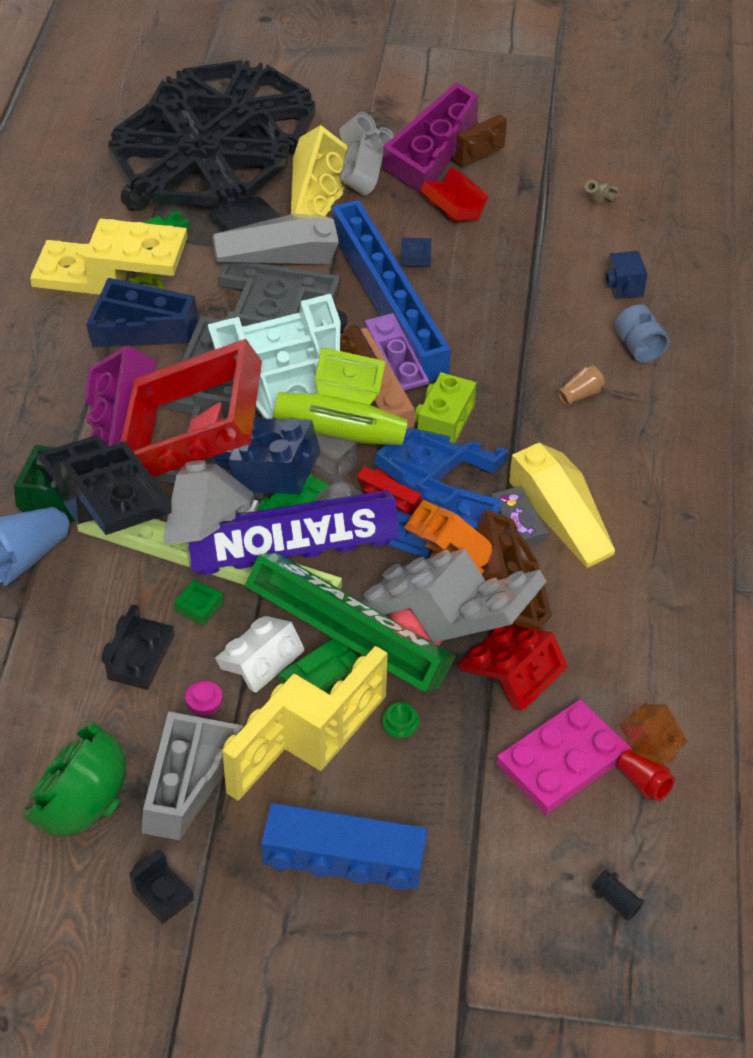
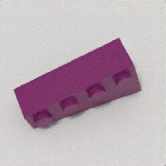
M456 82L383 146L384 169L424 195L420 191L423 182L437 181L456 152L457 134L471 128L477 120L478 95Z

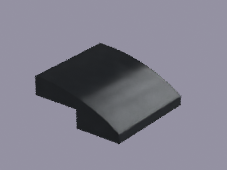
M260 196L249 197L247 200L242 198L241 202H238L237 199L230 201L228 205L222 204L220 207L210 210L208 215L224 231L282 217Z

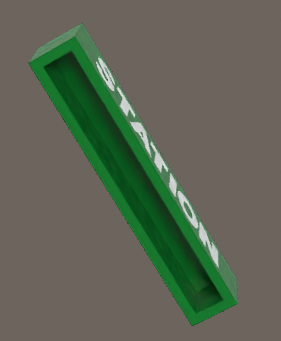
M278 553L259 554L245 583V587L362 656L366 657L375 646L388 653L387 670L423 692L441 687L455 659V655Z

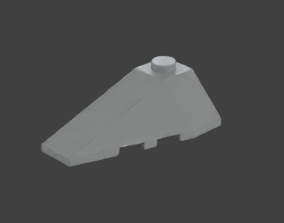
M205 460L185 463V467H182L176 475L171 499L172 513L168 514L163 537L164 544L201 541L220 528L219 523L235 519V511L239 509V512L249 510L255 500L254 493L217 464H206Z

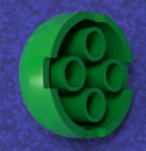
M93 720L85 723L77 731L76 735L80 739L76 743L72 741L66 748L63 747L28 796L35 800L31 809L26 806L21 811L22 818L48 835L71 837L81 834L91 828L102 816L109 817L120 802V798L117 795L126 777V755L120 742Z

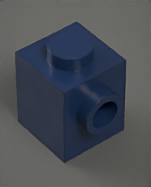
M639 251L610 253L608 268L605 271V283L607 288H611L614 298L644 297L647 271Z

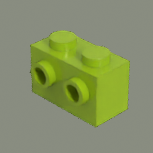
M441 372L435 384H429L424 404L417 406L415 411V423H418L417 429L450 436L449 442L456 443L475 406L477 382Z

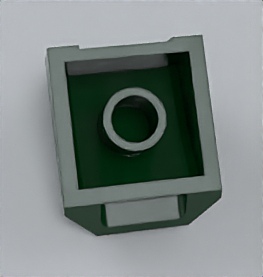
M35 445L13 486L16 507L22 512L55 507L66 514L69 524H71L75 519L36 463L37 453L56 447Z

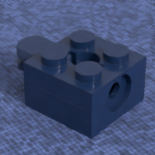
M254 418L251 443L213 456V460L221 468H230L233 477L252 492L300 494L320 454V447L312 420Z

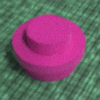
M199 681L192 684L185 694L188 708L198 716H209L215 713L223 699L220 687L210 681Z

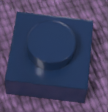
M402 238L401 266H431V238Z

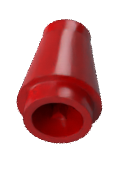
M632 750L624 752L618 760L617 768L622 771L646 799L661 801L672 790L675 777L670 774L668 767L634 753Z

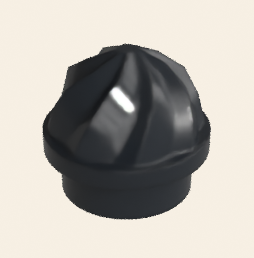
M127 184L122 189L120 199L127 209L140 211L144 210L149 204V200L146 199V191L136 195L135 189L131 192Z

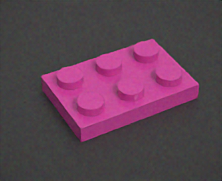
M580 699L497 755L496 765L547 815L614 768L622 754L627 750H631V747Z

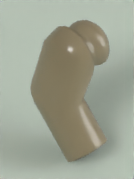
M589 180L585 184V190L590 200L594 203H602L605 199L614 201L618 196V188L611 186V183L598 184L595 180Z

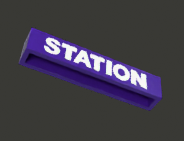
M388 490L236 514V518L232 521L219 523L220 528L201 541L186 542L192 572L199 571V574L202 575L217 573L220 571L219 568L233 566L236 569L252 567L259 554L278 553L289 559L288 556L302 554L303 557H316L321 555L323 550L335 548L336 551L340 552L351 551L357 548L356 545L370 543L372 546H382L389 544L390 539L400 538L395 497Z

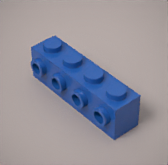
M271 803L261 843L262 862L264 865H270L272 868L282 871L295 869L307 871L318 877L331 875L348 878L355 883L373 882L385 884L396 890H406L408 888L419 890L426 853L428 828Z

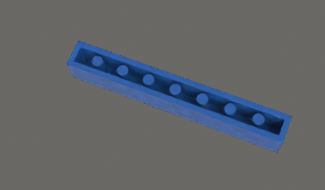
M360 200L332 206V219H334L338 236V245L379 315L384 316L394 313L429 382L437 380L441 372L449 374L450 347Z

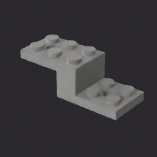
M465 548L453 552L444 550L429 559L419 557L408 565L401 566L400 564H395L389 567L382 574L384 577L382 581L364 593L365 599L362 602L384 615L411 608L434 643L511 625L547 581L540 570L528 573L518 571L508 578L501 580L491 578L485 581Z

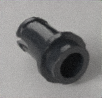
M605 870L592 884L591 888L596 892L595 897L597 899L603 898L623 915L624 919L627 921L631 920L642 908L644 900L640 899L621 883L616 872L611 874L608 870Z

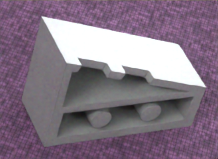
M168 711L143 807L142 834L181 840L224 775L222 749L225 742L230 736L237 735L243 729V725Z

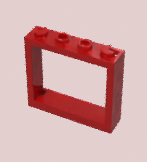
M245 338L134 379L121 442L125 441L152 477L183 467L187 462L204 460L250 444L262 360ZM234 380L227 419L150 445L158 406ZM230 426H232V428H233V429H230V430H228V431H226V430L224 429V428H227V427H230Z

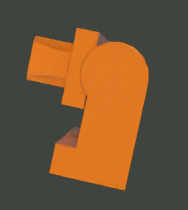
M423 500L404 529L413 536L428 542L425 547L433 552L429 558L444 550L453 552L465 548L480 573L483 574L485 570L481 567L488 563L492 553L491 543L457 514Z

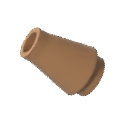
M583 366L562 388L557 390L558 398L565 406H569L574 402L600 393L601 388L605 386V379L596 366Z

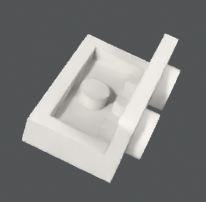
M265 616L254 621L251 628L241 637L230 641L226 645L225 650L215 659L221 670L242 675L249 690L258 692L304 652V647L292 622Z

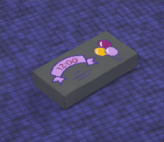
M522 486L491 494L492 498L502 500L503 505L500 514L514 519L518 526L516 531L523 537L528 546L547 541L548 532Z

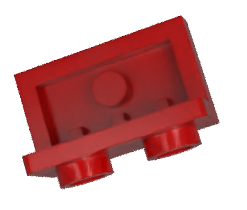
M449 168L444 181H424L420 189L429 198L428 201L432 205L440 207L446 212V216L455 222L479 220L489 198L485 191L456 168Z
M363 466L357 476L362 494L388 490L395 497L396 510L413 515L423 501L421 493L400 484L379 467L376 471H373Z

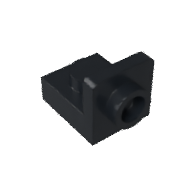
M158 850L152 856H146L139 860L129 873L133 894L162 924L194 900L193 892L168 867L166 855L161 850Z

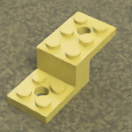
M99 219L89 244L46 240L30 277L31 286L100 295L108 278L125 281L128 271L174 276L187 240V228L114 219Z
M375 646L366 657L361 656L354 664L349 676L344 681L340 680L334 685L330 695L296 674H293L285 684H279L272 692L270 700L261 709L253 711L248 718L246 726L237 735L230 736L223 746L222 755L226 794L239 801L284 750L289 751L317 770L322 771L386 698L388 653Z

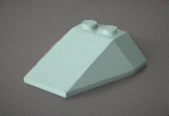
M331 294L300 301L299 313L242 327L239 317L208 324L214 349L246 338L262 360L256 409L266 419H275L273 418L278 392L318 394L314 379L321 347L340 351V319Z

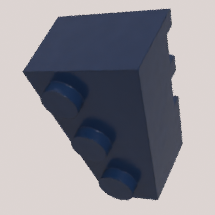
M108 278L86 326L92 347L189 343L199 321L195 296Z

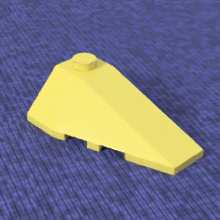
M322 125L299 138L293 157L291 214H318L326 216L331 210L332 204L342 196L343 190L347 187L340 180L347 145Z

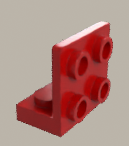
M515 625L493 629L491 634L481 644L471 649L468 656L458 664L463 672L499 679L512 709L521 711L530 705L568 668L553 632L536 631L533 628L527 629Z

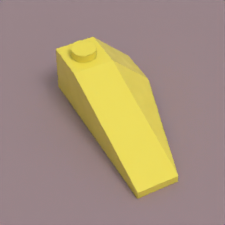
M537 443L512 455L510 484L513 487H523L538 515L586 568L615 554L614 546L583 474L562 452L542 443Z

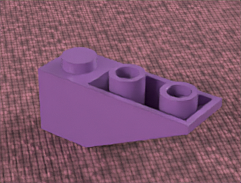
M394 313L365 320L364 328L367 327L403 390L429 384V380Z

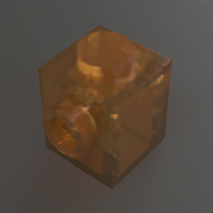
M643 704L619 725L634 753L662 765L675 759L677 756L676 752L687 743L667 704Z

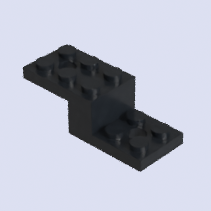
M95 435L36 454L37 466L78 525L95 520L104 534L108 535L172 513L171 501L125 441L107 447L100 436Z

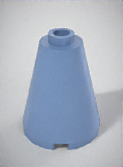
M55 507L0 516V582L4 583L3 586H7L17 580L68 536L70 524L64 512L59 511Z

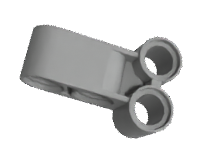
M360 112L341 126L339 130L342 141L347 145L340 180L360 195L367 196L374 189L378 181L383 158V146L395 135L386 127L377 129L373 118L365 112Z

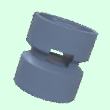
M640 304L633 305L625 309L617 317L614 325L615 331L623 343L626 344L635 360L644 363L650 362L660 357L666 351L670 342L669 336L661 324L657 322L648 307Z

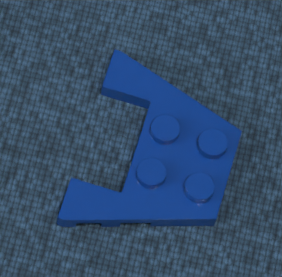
M410 427L406 430L402 445H386L376 452L374 464L400 484L421 493L423 500L449 511L459 502L461 491L441 483L439 480L462 461L494 473L507 462L509 451L497 447L496 453L480 449L481 443L472 441L465 445L449 442L450 436Z

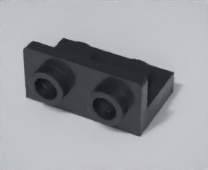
M131 604L126 615H122L118 620L116 635L112 643L108 642L102 653V663L105 664L107 679L148 690L175 636L174 626L141 618L139 606Z

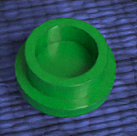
M403 702L394 703L384 712L382 726L384 731L394 738H408L418 730L419 716L411 705Z

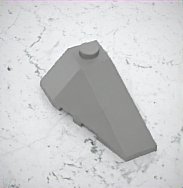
M290 214L216 233L212 236L216 262L330 264L339 244L334 219L318 214Z

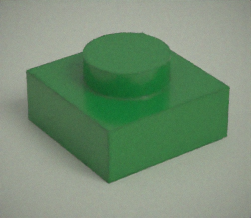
M194 579L174 601V611L204 626L224 603L223 594Z

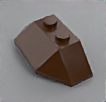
M487 509L482 513L477 529L492 545V553L488 563L481 567L485 570L482 574L485 581L491 578H497V580L508 578L518 571L528 573L540 570L539 564L527 542L516 531L518 526L514 519ZM544 585L512 625L527 629L533 628L537 631L552 617Z

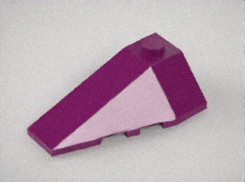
M126 345L88 368L84 397L85 402L90 404L91 409L86 415L87 423L92 425V432L89 437L99 435L107 447L121 442L134 379L155 372L157 361Z

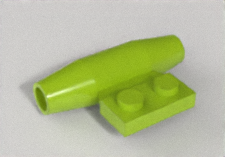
M323 347L320 350L314 379L318 394L278 392L273 418L275 419L295 418L299 420H312L316 434L361 444L402 445L408 421L371 405L379 395L386 361Z

